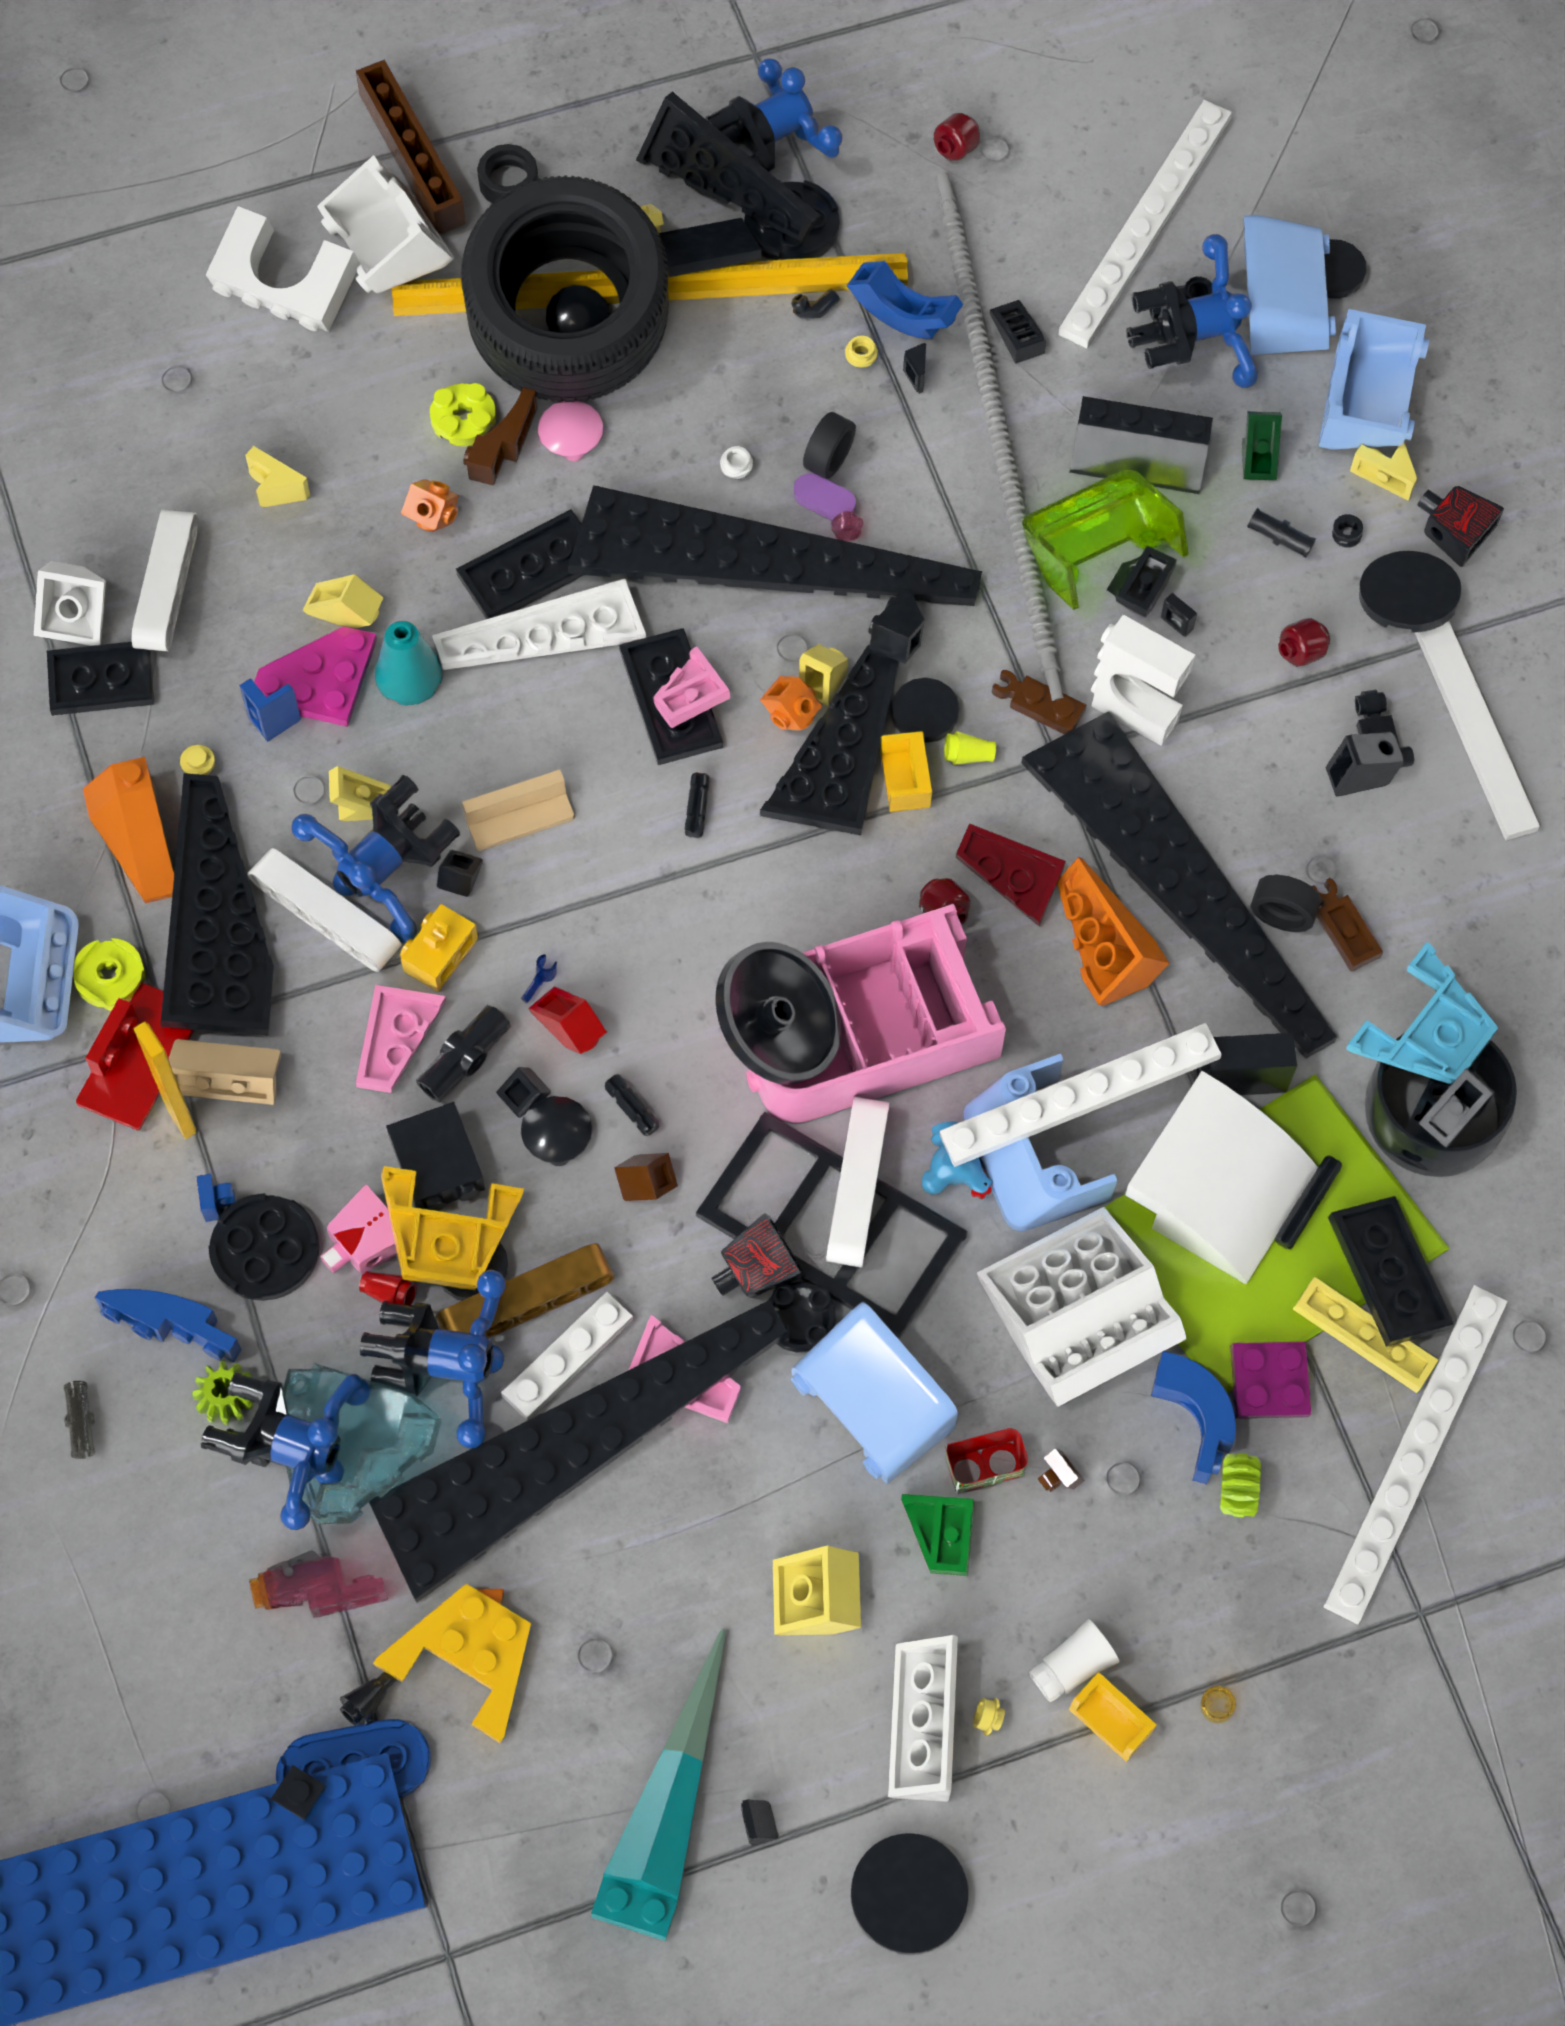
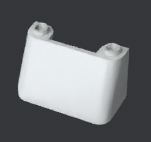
M374 155L317 206L324 217L321 223L326 230L333 236L338 233L344 238L350 250L354 251L360 265L356 268L359 274L356 280L368 293L371 290L375 293H381L444 268L454 259L413 193Z

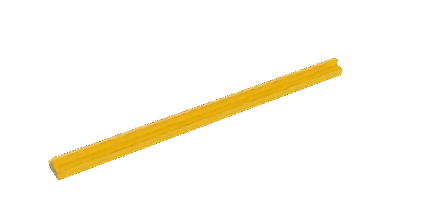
M905 253L752 261L679 276H668V299L671 301L826 292L828 289L846 291L849 290L847 284L860 266L865 262L885 261L897 278L908 287L907 257ZM601 270L530 274L522 284L516 300V309L547 308L553 295L562 288L572 285L588 286L598 291L607 304H618L619 298L613 283ZM461 278L414 280L391 288L394 316L466 312Z

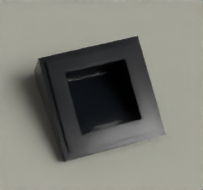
M926 343L908 349L904 354L903 371L919 394L924 389Z
M450 850L439 866L437 887L468 897L483 864V859Z
M518 1067L496 1093L518 1118H521L532 1105L541 1099L547 1098L551 1090L531 1068Z
M743 1800L741 1812L749 1844L753 1846L776 1840L778 1833L771 1804L765 1800Z

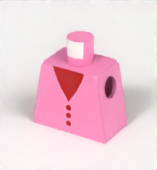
M366 1184L327 1226L329 1237L335 1245L323 1253L320 1258L332 1273H335L350 1261L360 1274H364L366 1271H371L398 1256L388 1208Z

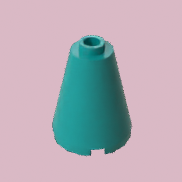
M397 621L386 629L374 671L376 686L385 698L398 701V704L405 706L420 704L430 699L435 694V690L439 683L441 684L443 678L439 658L414 624L408 621Z

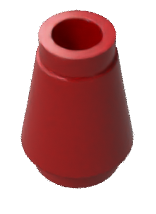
M366 1271L361 1277L359 1291L381 1303L389 1301L391 1303L412 1305L416 1296L417 1286L415 1282L402 1279V1275Z

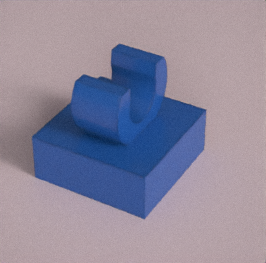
M211 1174L196 1176L200 1209L205 1222L215 1221L220 1216L219 1207H228L236 1202L232 1184L222 1183L215 1185Z

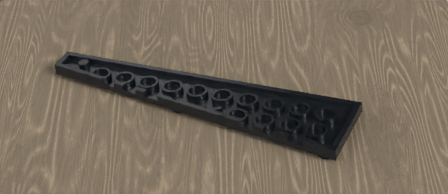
M593 485L568 566V574L611 577V574L631 575V579L643 580L644 576L664 578L665 582H677V579L695 580L698 584L703 585L720 584L728 587L814 593V590L834 591V595L847 596V592L867 594V598L879 599L880 595L897 596L906 587L911 589L916 601L975 606L982 571L595 485Z
M1109 711L1022 757L1021 764L1049 793L1052 791L1064 803L1063 807L1072 816L1075 815L1086 826V831L1095 840L1098 839L1110 851V856L1127 870L1128 875L1190 939L1193 937L1205 950V955L1213 963L1217 962L1229 975L1228 979L1237 988L1240 986L1253 1000V1005L1271 1020L1280 1033H1293L1295 1048L1305 1059L1335 1043L1337 1039L1336 1034Z
M771 1300L482 1443L476 1448H472L369 1499L368 1502L416 1603L455 1576V1573L472 1560L476 1561L487 1553L486 1550L501 1539H506L512 1535L519 1526L530 1518L541 1514L552 1506L554 1501L566 1496L638 1444L645 1435L659 1425L663 1426L672 1419L673 1415L688 1404L692 1405L703 1397L702 1394L719 1382H724L735 1374L741 1366L749 1364L785 1338L787 1330Z

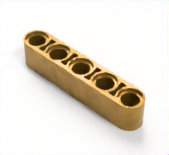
M597 1243L586 1245L507 1280L506 1288L501 1295L493 1323L485 1331V1336L489 1339L609 1284L615 1276L600 1245ZM478 1293L443 1309L435 1318L440 1329L470 1333L471 1325L479 1317L485 1298Z

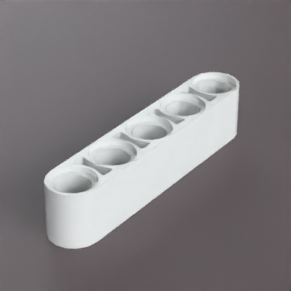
M163 509L160 512L132 628L133 648L158 651L170 650L197 536L198 518L196 513Z
M270 848L247 874L252 883L261 891L375 972H379L402 945L391 931L274 848Z
M854 1097L826 1262L862 1268L890 1102Z

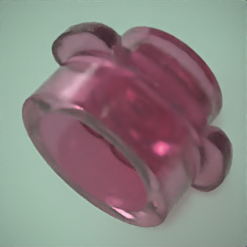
M844 511L831 521V530L835 533L837 539L853 541L861 535L863 520L853 512Z

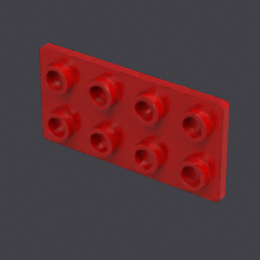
M141 983L130 1002L118 998L85 1057L91 1073L76 1098V1103L79 1107L136 1131L141 1130L160 1092L133 1028L143 1022L148 1023L165 1049L168 1059L174 1041L177 1039L190 1040L194 1032L193 1029L160 1027L163 1002L162 990Z

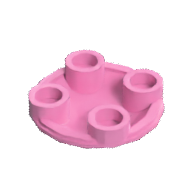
M562 401L553 404L544 411L539 420L538 437L540 442L551 452L565 456L570 461L582 459L585 453H588L598 445L603 435V422L599 413L590 405L579 401Z

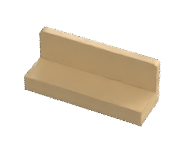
M560 769L462 801L464 818L478 851L572 821L575 818L566 795L565 780Z
M180 1039L174 1041L169 1062L183 1096L275 1104L277 1097L276 1072L281 1058L280 1050Z

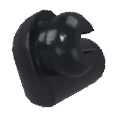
M828 289L816 301H809L806 295H796L792 299L791 305L793 313L800 318H821L840 301V298L834 290Z

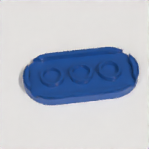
M386 1719L370 1722L367 1725L360 1724L305 1735L294 1740L287 1747L288 1749L283 1753V1756L280 1757L276 1767V1782L283 1781L284 1771L286 1776L292 1765L306 1774H311L388 1752L399 1798L414 1792L424 1782L431 1766V1751L425 1736L415 1726L400 1719Z

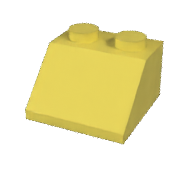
M827 1545L773 1560L775 1635H831L861 1628L858 1552Z

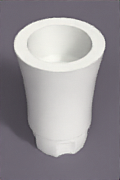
M1087 1619L1066 1641L1042 1659L1043 1663L1034 1667L1029 1673L1044 1697L1049 1702H1052L1063 1693L1068 1694L1098 1672L1100 1673L1120 1663L1101 1631L1090 1619Z

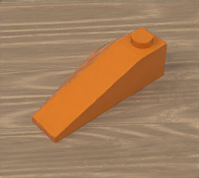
M141 757L111 764L83 788L89 819L145 904L170 898L173 893L174 869L146 758Z
M1078 857L1063 873L1057 885L1066 918L1071 920L1076 937L1072 939L1074 949L1080 952L1083 967L1080 968L1082 980L1098 1005L1104 1006L1147 988L1170 963L1153 937L1084 859Z

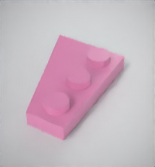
M375 985L356 1079L357 1088L392 1093L443 1007L446 996Z
M650 1315L629 1370L685 1341L664 1327L653 1315ZM729 1377L724 1382H719L702 1394L703 1397L692 1405L688 1404L685 1408L728 1423L741 1392V1386Z

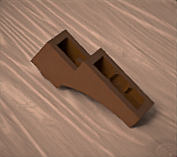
M523 387L519 398L507 416L484 436L477 434L473 446L466 448L463 464L467 465L468 478L470 480L494 486L504 459L517 462L537 411L535 390Z

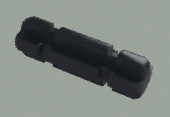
M695 772L691 775L687 818L685 821V835L687 837L700 838L703 835L710 777L706 773Z
M616 1074L605 1082V1090L612 1098L617 1100L616 1103L633 1123L637 1122V1128L644 1136L651 1135L659 1128L658 1119L652 1112L648 1113L647 1106L631 1087L627 1088V1083L621 1075Z

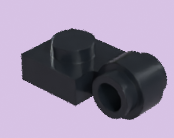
M1375 689L1362 691L1360 695L1355 696L1356 713L1358 716L1363 715L1365 718L1357 722L1358 734L1391 732L1395 735L1399 746L1392 715L1380 717V714L1387 710L1384 692H1378Z

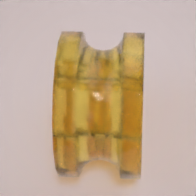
M1213 1686L1207 1689L1200 1703L1203 1716L1215 1724L1228 1721L1233 1715L1236 1706L1235 1697L1232 1692L1222 1686ZM1212 1696L1217 1700L1222 1697L1225 1698L1227 1703H1225L1224 1709H1227V1711L1223 1714L1219 1710L1210 1711L1208 1707L1212 1701L1208 1699Z

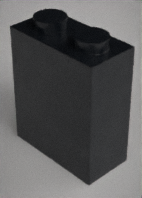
M1293 1033L1213 1037L1221 1052V1058L1193 1070L1194 1082L1201 1071H1203L1239 1095L1286 1093L1297 1068Z
M455 1102L386 1125L389 1140L400 1169L416 1171L413 1193L415 1208L440 1211L447 1203L458 1199L460 1201H468L477 1197L480 1191L486 1190L482 1172Z

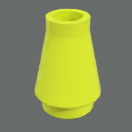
M956 731L955 734H947L944 759L945 761H951L953 765L984 761L993 762L995 759V741H987Z

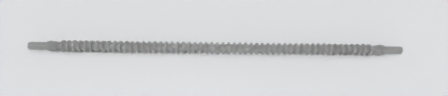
M942 172L936 176L941 197L939 207L943 210L944 214L942 222L945 225L944 230L948 240L947 245L950 248L949 253L952 255V268L955 271L954 276L957 278L956 284L958 286L957 291L960 294L959 299L964 304L962 306V309H964L962 314L965 317L964 323L967 325L966 331L968 332L967 337L970 340L969 346L972 348L971 354L974 356V369L979 380L978 386L980 387L979 392L982 395L981 401L984 403L983 409L986 411L985 418L988 419L986 424L990 427L988 433L991 435L990 441L993 443L992 450L995 451L993 457L996 459L995 465L998 467L997 474L1000 475L999 482L1002 484L1000 489L1003 491L1002 498L1005 500L1004 506L1007 508L1006 514L1009 516L1008 523L1011 524L1009 530L1012 532L1011 539L1014 541L1015 556L1018 557L1017 564L1020 566L1018 571L1022 574L1020 580L1024 582L1022 589L1025 590L1026 606L1029 607L1027 613L1031 616L1029 622L1033 624L1031 630L1034 632L1033 639L1037 641L1035 643V648L1038 649L1037 656L1042 659L1040 671L1046 678L1052 701L1063 698V692L1058 674L1061 672V667L1055 658L1057 649L1053 647L1055 640L1052 638L1053 631L1050 630L1052 624L1048 621L1050 619L1049 614L1046 613L1048 607L1045 605L1044 590L1040 588L1042 581L1039 580L1040 573L1037 571L1039 566L1035 563L1037 557L1034 555L1035 548L1032 546L1033 540L1030 538L1031 531L1028 530L1030 524L1027 522L1028 516L1025 514L1026 507L1023 505L1024 499L1021 497L1022 490L1019 489L1021 484L1017 481L1019 475L1016 473L1015 458L1012 456L1013 450L1010 448L1012 443L1007 432L1008 426L1005 424L1006 418L1003 416L1005 411L1000 400L1001 394L998 392V379L995 377L996 371L993 369L994 363L991 361L992 354L989 353L991 348L988 345L989 339L986 337L987 331L983 322L984 316L981 314L982 308L979 306V293L976 291L977 285L974 283L975 277L971 268L972 262L969 260L970 254L966 245L967 239L964 237L965 231L961 222L962 217L957 213L959 204L953 196L949 174Z

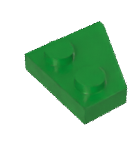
M902 1494V1503L930 1573L968 1576L975 1507L974 1499Z

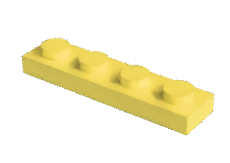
M1316 1277L1309 1283L1293 1308L1294 1311L1416 1393L1422 1388L1439 1361L1411 1341L1386 1347L1372 1315Z

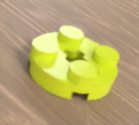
M454 384L438 389L435 392L434 400L430 406L431 425L435 434L448 439L450 444L455 446L473 445L477 434L484 436L490 431L491 427L492 429L494 428L496 423L495 404L481 384ZM461 410L471 412L467 414V419H461L459 415L455 414Z
M111 938V941L101 943L99 940L87 944L74 960L73 979L78 993L86 1002L97 1007H104L107 1010L113 1009L118 998L129 1002L146 978V972L138 951L130 943L121 939ZM113 966L117 968L115 970V977L107 980L103 979L101 972L103 968L108 970L112 969Z

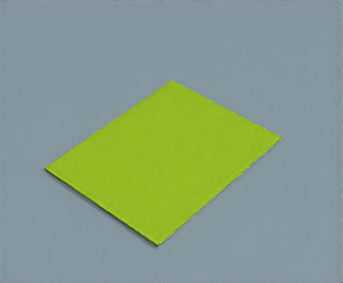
M1316 1074L1259 1110L1282 1128L1314 1161L1317 1167L1320 1166L1327 1155L1339 1160L1342 1163V1167L1291 1249H1285L1278 1245L1274 1239L1247 1284L1235 1279L1153 1230L1152 1227L1156 1213L1125 1194L1104 1206L1154 1266L1163 1298L1182 1321L1187 1339L1178 1343L1188 1359L1195 1361L1212 1373L1227 1394L1233 1390L1230 1346L1233 1343L1308 1342L1324 1331L1293 1310L1314 1277L1359 1307L1366 1304L1328 1220L1332 1212L1395 1196L1426 1264L1450 1249Z

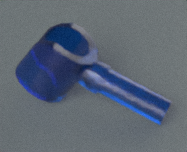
M545 954L538 957L536 961V975L521 997V1000L525 1003L530 1001L543 982L552 981L556 976L557 961L549 969L542 968L546 962Z

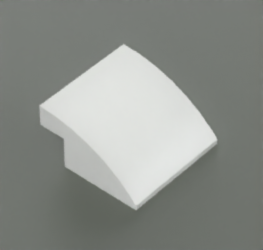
M1201 1071L1131 1179L1125 1195L1156 1213L1152 1227L1153 1230L1235 1279L1247 1284L1318 1167L1305 1151L1262 1111L1220 1081Z
M1105 1207L977 1272L982 1286L1007 1331L1057 1407L1187 1339L1181 1318L1163 1298L1154 1266Z

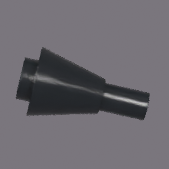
M383 1672L378 1678H374L341 1696L340 1701L343 1705L340 1708L341 1713L353 1725L358 1723L367 1725L386 1695L387 1689L397 1679Z

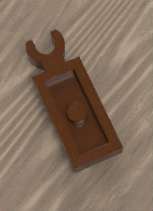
M1002 670L1000 680L1008 683V686L1002 687L996 683L992 686V694L997 698L1012 699L1010 703L1011 709L1062 734L1074 730L1086 711V704L1062 693L1063 698L1052 701L1049 686L1027 675L1021 683L1017 681L1016 676L1011 671Z
M1331 878L1326 879L1324 884L1328 891L1327 894L1320 893L1316 886L1313 885L1312 887L1319 893L1322 899L1320 904L1322 907L1318 910L1317 918L1349 970L1354 971L1381 958L1383 954L1381 947L1349 896L1346 895L1339 899L1336 895L1337 885Z

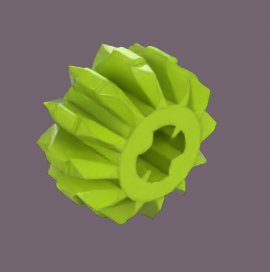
M222 1360L219 1362V1370L214 1371L211 1366L206 1365L205 1371L208 1377H196L195 1383L200 1388L192 1391L193 1399L199 1401L196 1405L198 1413H207V1420L211 1423L215 1422L220 1416L223 1425L227 1426L231 1415L235 1414L238 1420H243L244 1416L241 1408L253 1409V1402L230 1395L223 1398L219 1391L224 1388L228 1391L231 1378L236 1372L252 1377L250 1372L242 1373V1367L238 1363L232 1365L228 1370L226 1362Z
M1237 1453L1227 1454L1223 1459L1220 1509L1223 1514L1244 1518V1516L1254 1517L1258 1512L1261 1461L1258 1456Z

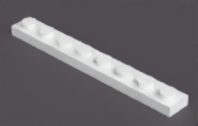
M1204 1023L940 1130V1137L953 1166L956 1167L1217 1061L1221 1058V1052L1207 1024Z

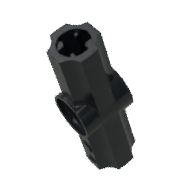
M487 1004L463 1031L457 1030L447 1038L440 1049V1055L416 1079L417 1085L429 1098L440 1103L465 1075L467 1077L473 1075L486 1060L487 1052L510 1029V1022L497 1008Z

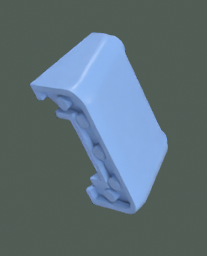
M1261 215L1244 216L1248 297L1252 303L1249 314L1251 355L1329 349V336H1335V316L1328 317L1324 254L1330 253L1329 234H1323L1322 228Z
M1348 309L1335 353L1318 447L1335 450L1359 448L1361 444L1367 447L1403 445L1405 439L1411 440L1415 420L1409 419L1410 413H1408L1416 365L1419 358L1425 359L1429 345V339L1424 338L1426 324Z
M861 1302L851 1310L792 1368L793 1377L791 1381L797 1390L804 1396L809 1393L813 1397L818 1395L864 1448L863 1452L866 1459L863 1461V1465L869 1474L875 1479L881 1477L886 1484L891 1482L955 1430L958 1412L951 1399L878 1315L864 1302Z

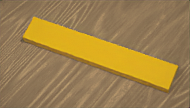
M143 1022L133 1029L167 1111L183 1137L187 1139L196 1134V1127L165 1049L150 1025Z

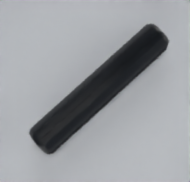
M1330 1155L1325 1156L1275 1237V1242L1285 1249H1291L1341 1170L1342 1163Z

